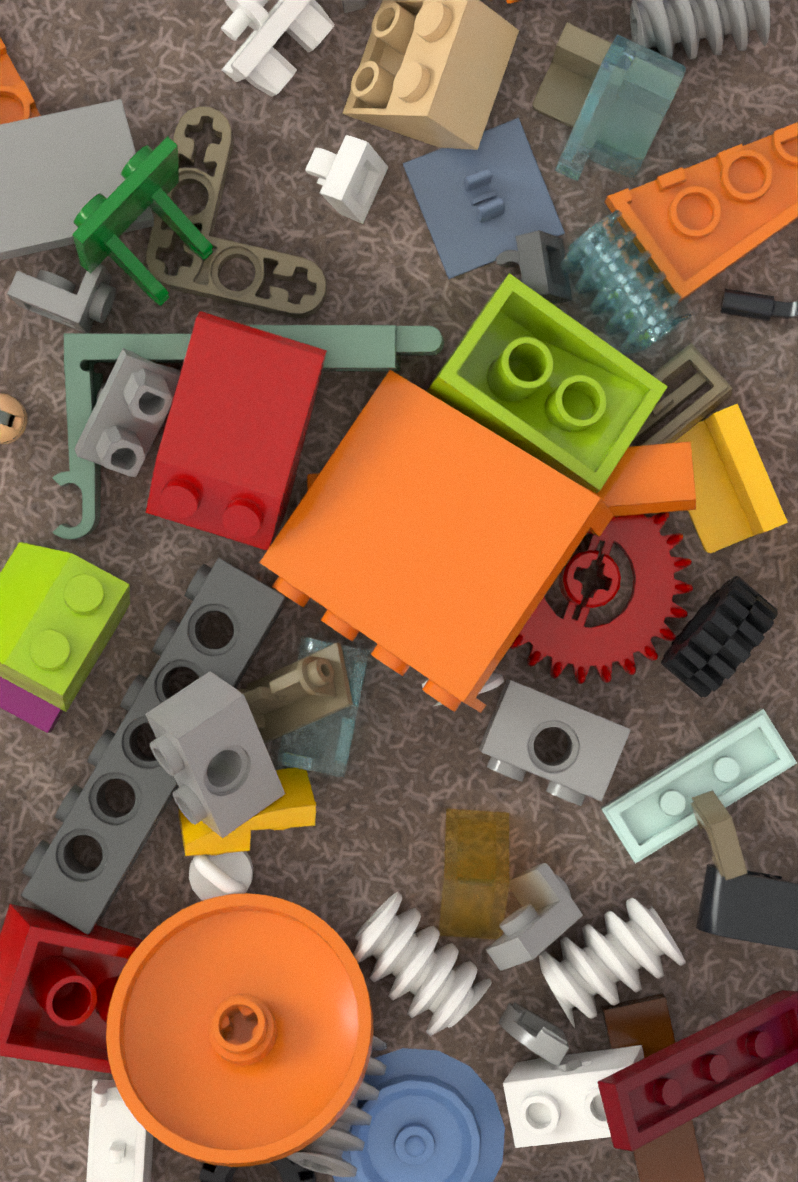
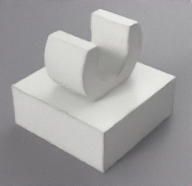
M346 135L337 155L321 148H315L305 171L310 175L319 177L317 184L323 186L320 194L339 214L363 224L388 170V166L367 141Z

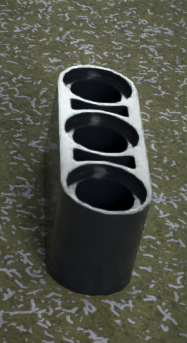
M707 864L696 925L698 930L717 936L798 950L797 883L781 880L782 876L747 870V874L726 881L724 876L721 877L715 864Z

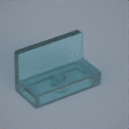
M617 34L601 63L554 171L578 181L590 159L626 177L634 178L685 75V66Z

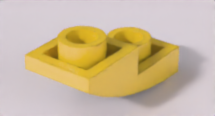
M306 766L276 770L285 794L224 838L220 837L202 821L196 825L192 824L181 810L178 809L185 856L221 855L231 852L250 851L252 830H285L291 827L315 826L316 802Z

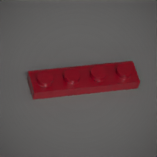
M778 991L598 1081L613 1147L633 1152L798 1063V991Z

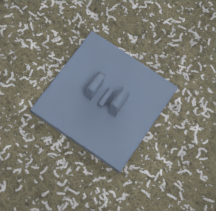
M519 118L484 131L478 150L440 148L403 163L448 279L492 263L504 251H518L516 236L538 230L557 237L565 234Z

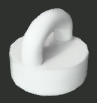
M246 851L224 853L221 855H195L189 868V880L192 890L201 900L229 894H245L253 880L254 868L251 858Z

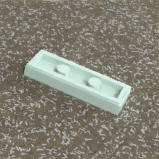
M760 708L601 807V810L636 864L698 825L691 806L693 802L692 797L713 790L726 808L794 766L797 762L765 710Z

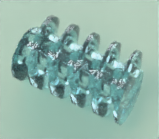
M616 210L590 227L569 246V252L561 262L560 269L564 274L584 270L575 284V290L578 294H587L599 290V293L590 305V311L593 315L614 311V314L605 326V332L608 335L629 332L619 349L620 353L628 356L649 349L680 327L694 313L673 317L671 313L682 298L681 294L675 292L662 297L658 296L656 292L667 275L664 271L648 276L642 274L641 271L652 254L647 250L629 256L627 249L637 236V233L633 229L614 235L611 230L622 215L620 210Z

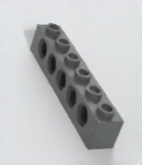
M221 558L217 559L212 568L203 564L193 577L185 593V597L193 602L180 623L171 619L162 630L152 652L160 656L148 678L139 674L128 688L120 704L121 708L128 711L116 733L107 729L102 734L87 761L95 766V769L86 785L82 789L75 784L67 793L56 812L55 818L63 822L55 838L51 844L42 840L31 854L22 873L31 879L21 896L88 935L99 925L172 800L173 792L179 788L174 776L169 775L156 758L146 756L138 747V732L145 723L149 722L145 714L172 697L169 690V680L173 672L180 667L192 669L199 678L211 671L236 689L289 599ZM217 611L225 613L231 619L234 627L232 639L226 646L220 649L208 646L201 636L203 620L209 614ZM112 779H122L132 786L135 792V804L130 812H117L108 805L105 798V790ZM78 835H88L99 842L103 855L98 867H86L75 858L73 845Z

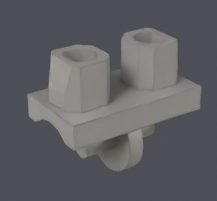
M123 348L107 382L101 384L96 395L98 401L74 448L77 457L136 478L170 410L181 371L153 363Z

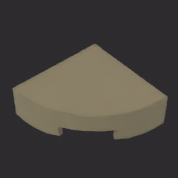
M713 790L692 797L693 802L691 806L699 829L704 828L707 832L714 855L711 858L721 877L724 876L727 881L747 874L733 819Z

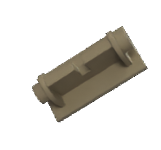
M334 643L247 684L246 689H237L246 698L264 744L353 705L341 643Z

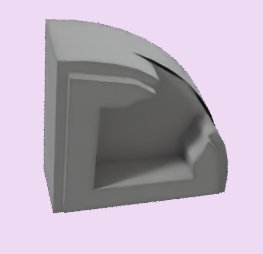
M515 1002L513 1005L508 1004L498 1022L517 1041L559 1067L569 1049L568 1041L562 1029Z

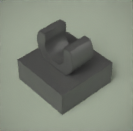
M540 230L516 236L518 251L507 250L496 257V262L499 266L515 267L519 265L522 275L520 281L550 303L557 304L572 301L562 238Z

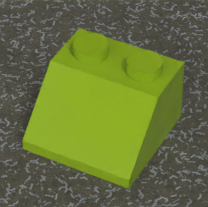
M19 542L0 572V677L67 712L130 605V585L73 553Z

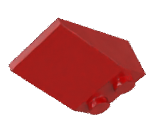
M200 311L195 320L156 457L146 513L268 550L277 535L289 505L327 350Z
M10 904L0 933V1056L112 1074L106 1042L110 1001L124 966L143 940L99 925L88 935L48 911Z

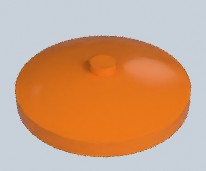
M250 893L223 895L197 902L167 918L139 944L130 956L119 976L110 1001L106 1031L108 1060L116 1087L125 1105L135 1119L166 1146L184 1156L212 1165L244 1167L266 1164L296 1153L316 1141L335 1124L353 1101L363 1081L372 1051L374 1033L373 1011L367 984L357 960L343 939L324 920L298 904L273 896Z

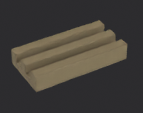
M692 343L654 372L652 376L667 385L690 365L697 370V373L654 407L629 447L707 384L712 387L708 392L641 446L674 443L732 396L733 388Z

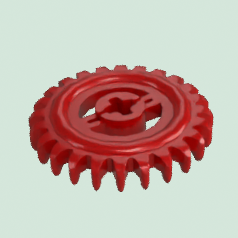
M661 512L650 518H647L644 514L613 516L600 537L588 531L586 534H590L591 538L586 551L571 557L559 575L561 593L568 601L562 618L555 614L544 596L509 649H515L529 642L532 646L527 658V665L533 667L545 656L551 657L550 676L553 679L560 676L567 664H572L574 679L577 684L585 682L590 666L595 667L600 679L604 683H609L612 679L613 662H617L627 674L634 675L636 667L633 653L636 651L648 660L656 661L658 654L651 642L652 637L654 636L665 641H674L676 639V635L664 623L665 618H685L688 616V612L672 601L673 595L689 593L694 589L691 584L674 579V573L690 566L692 560L683 557H671L669 551L683 540L684 535L676 533L662 536L660 534V529L669 518V512ZM599 541L603 542L600 553L596 551ZM614 543L619 546L630 562L634 578L631 598L623 611L608 623L594 627H584L589 610L606 605L614 599L620 589L621 575L619 567L612 557L609 556ZM597 560V577L605 580L604 589L592 590L588 597L583 599L584 595L581 594L582 583L574 579L575 570L582 571L588 569L591 563ZM581 604L576 620L572 619L576 606Z

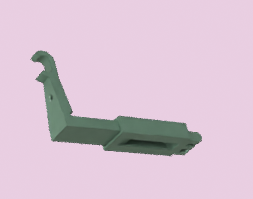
M247 325L327 350L322 372H388L389 370L401 372V356H434L439 354L444 348V338L440 331L433 326ZM64 333V372L70 471L61 472L52 477V479L60 486H68L73 483L81 489L82 520L75 527L67 523L61 524L53 531L58 537L63 539L85 537L96 529L100 521L101 465L77 457L74 449L98 401L96 395L101 384H103V374L96 373L94 365L96 363H116L123 348L153 363H183L191 334Z

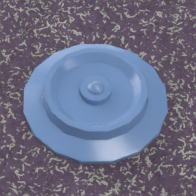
M402 1048L375 1057V1059L387 1066L385 1074L381 1076L365 1075L364 1081L379 1090L378 1099L358 1100L357 1107L372 1116L371 1123L364 1126L351 1125L349 1132L365 1142L363 1151H343L342 1154L343 1159L357 1168L356 1176H333L334 1181L493 1182L503 1163L505 1126L494 1093L470 1066L438 1050Z

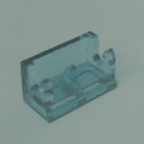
M301 637L298 660L334 643ZM341 644L353 705L283 735L277 761L282 762V765L342 778L345 777L370 650Z

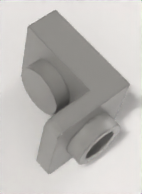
M99 264L91 274L86 271L77 295L73 293L75 284L45 270H40L37 278L17 271L7 295L19 307L83 333H89L94 320L100 323L106 320L115 299L116 288L109 285L112 276L107 268Z
M546 863L523 871L507 882L508 887L522 907L500 923L499 926L504 934L486 949L500 971L533 960L583 916L572 900L566 883L558 875L554 874Z

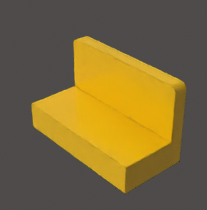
M738 403L713 413L705 420L698 422L674 442L691 441L696 510L687 511L705 552H716L749 537L788 523Z

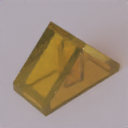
M446 808L438 926L440 936L498 939L502 936L503 932L499 925L505 918L509 891V812Z

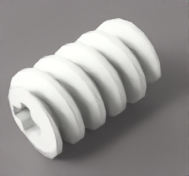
M396 892L359 929L355 935L358 944L353 955L357 963L371 956L377 959L370 976L373 982L391 973L396 977L388 995L392 1000L409 991L415 995L407 1013L411 1018L428 1009L433 1013L426 1033L432 1036L446 1027L450 1028L459 1022L479 1002L492 982L490 979H484L472 985L478 969L471 961L464 962L453 968L459 953L453 943L446 944L434 951L440 936L439 930L435 926H430L415 933L421 914L416 908H413L397 916L396 913L402 901V895Z
M630 898L626 901L628 922H624L615 913L608 911L604 914L607 929L605 936L591 925L586 924L582 927L585 942L583 949L565 937L560 940L563 954L561 962H558L545 950L539 954L542 974L574 1028L572 1008H578L590 1019L597 1016L594 995L599 994L613 1006L620 1003L616 982L621 980L636 993L642 990L638 971L641 967L657 979L662 978L664 973L660 956L666 954L680 966L686 963L678 946L652 906L650 909H647L636 899Z

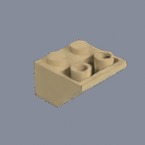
M382 0L380 8L374 16L372 31L359 68L352 78L351 91L343 114L439 148L478 150L519 30L480 0Z

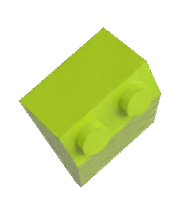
M509 273L489 298L426 392L579 485L597 493L611 475L668 386Z

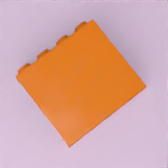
M389 370L259 563L279 576L272 585L277 591L303 608L310 598L325 607L327 611L321 618V621L352 642L359 632L376 642L377 645L371 655L402 676L405 675L411 666L427 677L429 680L422 690L454 712L463 702L481 713L486 704L476 697L586 533L590 531L600 537L614 515L598 495L394 371Z

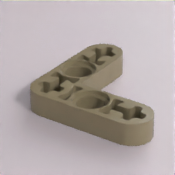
M196 107L188 110L180 118L173 137V142L178 145L179 183L167 195L173 201L176 191L188 183L198 184L205 188L208 192V203L205 209L196 215L185 216L197 229H201V234L212 244L213 252L204 261L184 243V252L187 257L193 259L190 267L180 266L177 275H168V267L163 261L159 260L162 252L172 253L177 234L172 229L165 230L166 223L155 213L154 226H152L146 251V263L150 273L164 287L175 291L292 318H305L315 314L323 306L327 297V284L322 270L314 262L303 257L212 237L233 152L234 136L228 119L220 111L211 107ZM204 123L213 124L215 136L221 138L220 144L212 143L208 145L203 161L206 169L216 168L214 176H210L197 168H180L182 160L194 166L197 147L194 140L188 136L190 132H201ZM234 258L246 259L255 267V278L252 284L241 291H231L225 288L220 281V271L223 265L228 260ZM265 264L277 265L273 271L274 278L288 282L294 281L297 272L306 273L308 285L316 288L314 296L309 294L303 295L300 304L290 303V296L287 290L270 286L269 299L258 297L266 283Z

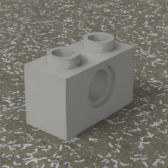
M211 671L145 714L156 737L150 743L151 750L161 767L169 775L174 776L179 786L173 792L174 800L181 812L192 824L196 825L202 821L220 837L224 838L285 794L244 694Z
M507 679L479 750L491 756L487 768L521 782L526 771L550 780L546 792L582 806L586 795L602 802L631 729ZM558 727L567 737V750L559 760L543 762L535 755V738L545 728Z

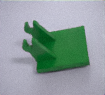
M168 136L155 150L146 145L132 156L121 172V176L125 180L108 198L99 193L80 210L74 220V224L78 229L72 234L80 264L90 274L109 256L159 306H162L169 298V292L119 239L124 231L150 207L199 258L205 261L213 252L212 244L167 195L179 183L178 145Z

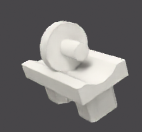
M224 0L233 13L221 27L222 31L234 41L237 40L247 26L254 29V31L221 70L235 82L246 79L254 87L273 97L284 88L297 71L293 65L272 47L286 31L307 52H311L321 43L335 24L315 0H278L269 13L263 8L269 0Z

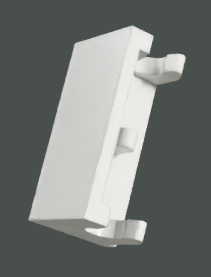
M93 1079L86 1182H151L154 1136L135 1119L125 1105L114 1080Z

